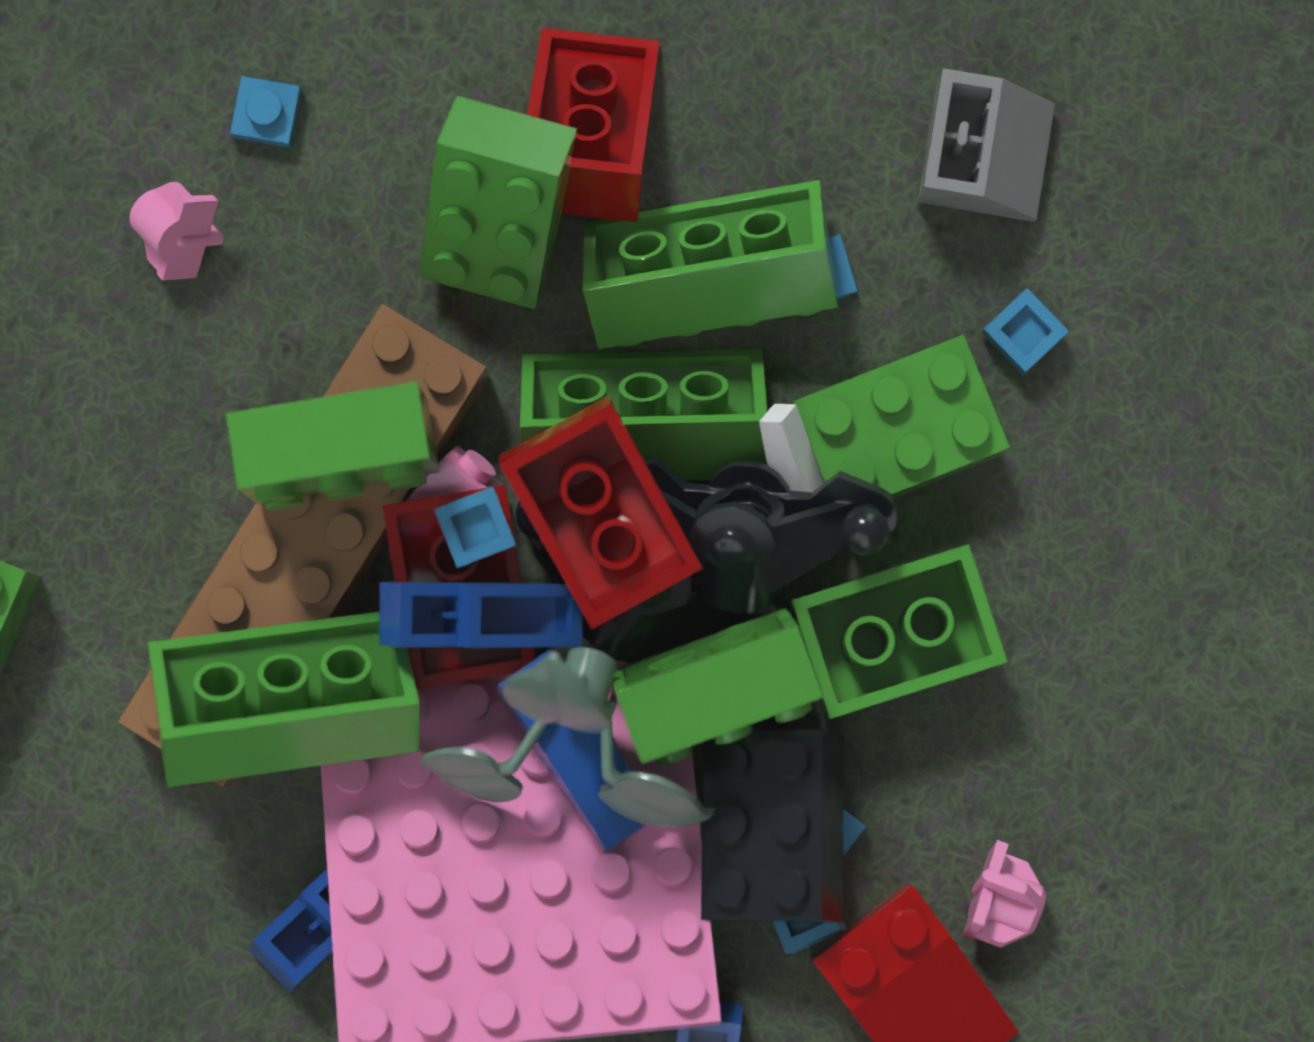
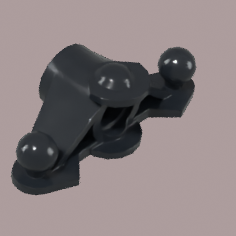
M658 457L645 460L703 568L692 574L701 584L703 598L708 604L724 611L734 613L755 612L773 606L786 593V584L847 548L852 553L863 556L877 553L888 542L890 532L896 526L899 514L897 501L891 493L842 471H839L813 492L790 491L788 484L780 473L766 464L751 460L735 461L727 464L716 472L709 484L687 483Z
M519 501L516 508V518L521 532L539 550L562 584H566ZM691 575L594 629H591L582 614V637L605 652L630 664L652 656L655 653L658 654L773 612L774 609L769 607L755 612L741 613L717 609L705 601L701 594V585L692 581Z

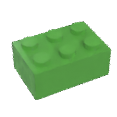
M456 96L436 143L419 278L535 310L554 258L577 129Z
M964 334L792 402V404H796L824 483L839 471H842L885 489L894 498L998 458L1010 448Z
M418 382L226 413L237 489L255 503L265 504V510H282L303 505L302 495L319 492L327 493L328 500L354 498L365 494L364 485L378 482L389 483L390 490L414 488L427 484L426 474L439 472L428 399Z
M969 544L791 600L788 605L791 616L799 627L824 697L819 699L825 721L1008 663Z
M785 607L616 669L613 679L614 690L640 762L643 764L654 760L656 766L669 765L692 754L690 746L711 738L715 739L716 744H725L743 738L752 732L750 724L774 716L776 722H785L801 717L812 710L810 702L824 698L799 627Z

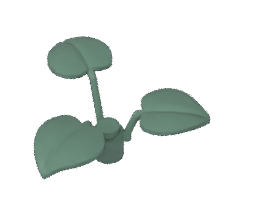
M586 647L572 648L568 653L565 663L556 652H552L532 668L517 673L505 681L502 688L503 698L516 710L536 720L509 760L497 763L491 756L482 751L453 747L429 752L421 756L419 762L421 766L432 771L446 784L471 797L490 802L512 801L521 795L523 789L522 783L512 774L519 769L547 724L557 722L561 726H568L582 732H601L602 777L607 784L600 786L598 796L607 806L620 815L644 825L671 828L690 826L705 821L713 816L715 808H705L693 795L665 778L641 772L620 774L616 770L613 759L612 716L616 704L608 700L607 697L617 669V663L607 654Z

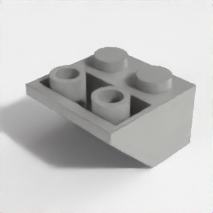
M943 68L935 88L917 202L1035 222L1037 220L1055 103L1004 78Z

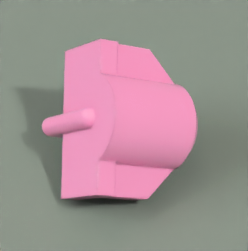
M169 182L144 193L134 203L130 212V225L144 240L147 260L157 270V275L162 281L197 278L205 247L222 245L224 242L223 235L212 224L219 201L213 195L192 196L179 182Z
M997 840L988 853L979 879L972 887L973 898L969 906L968 920L963 936L974 940L976 938L1001 948L1029 936L1035 931L1045 905L1046 892L1043 886L1040 885L1029 863L1006 854L1009 844Z

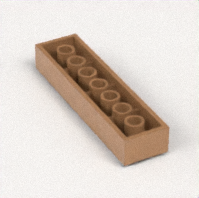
M381 304L323 397L418 382L428 399L437 460H439L486 385L490 375L486 366L386 305ZM389 483L364 485V495L341 500H328L327 493L302 495L303 505L282 510H265V504L256 503L170 639L340 617L388 541L382 505L405 502L417 487L390 490ZM150 670L118 720V723L161 749L152 672ZM239 777L213 782L221 787L233 788Z

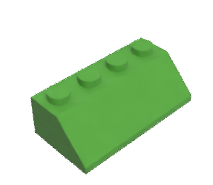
M820 180L641 211L638 215V223L610 219L584 222L582 291L598 349L614 346L630 347L643 341L672 336H693L706 330L735 325L751 326L764 320L793 315L810 316L822 310L838 308L835 270Z
M762 348L522 354L521 443L609 395L643 459L648 460L658 457L685 481H710L720 468L735 461L751 460L767 465L759 421L767 413Z
M379 612L148 642L167 788L419 752V699L407 647L379 645Z

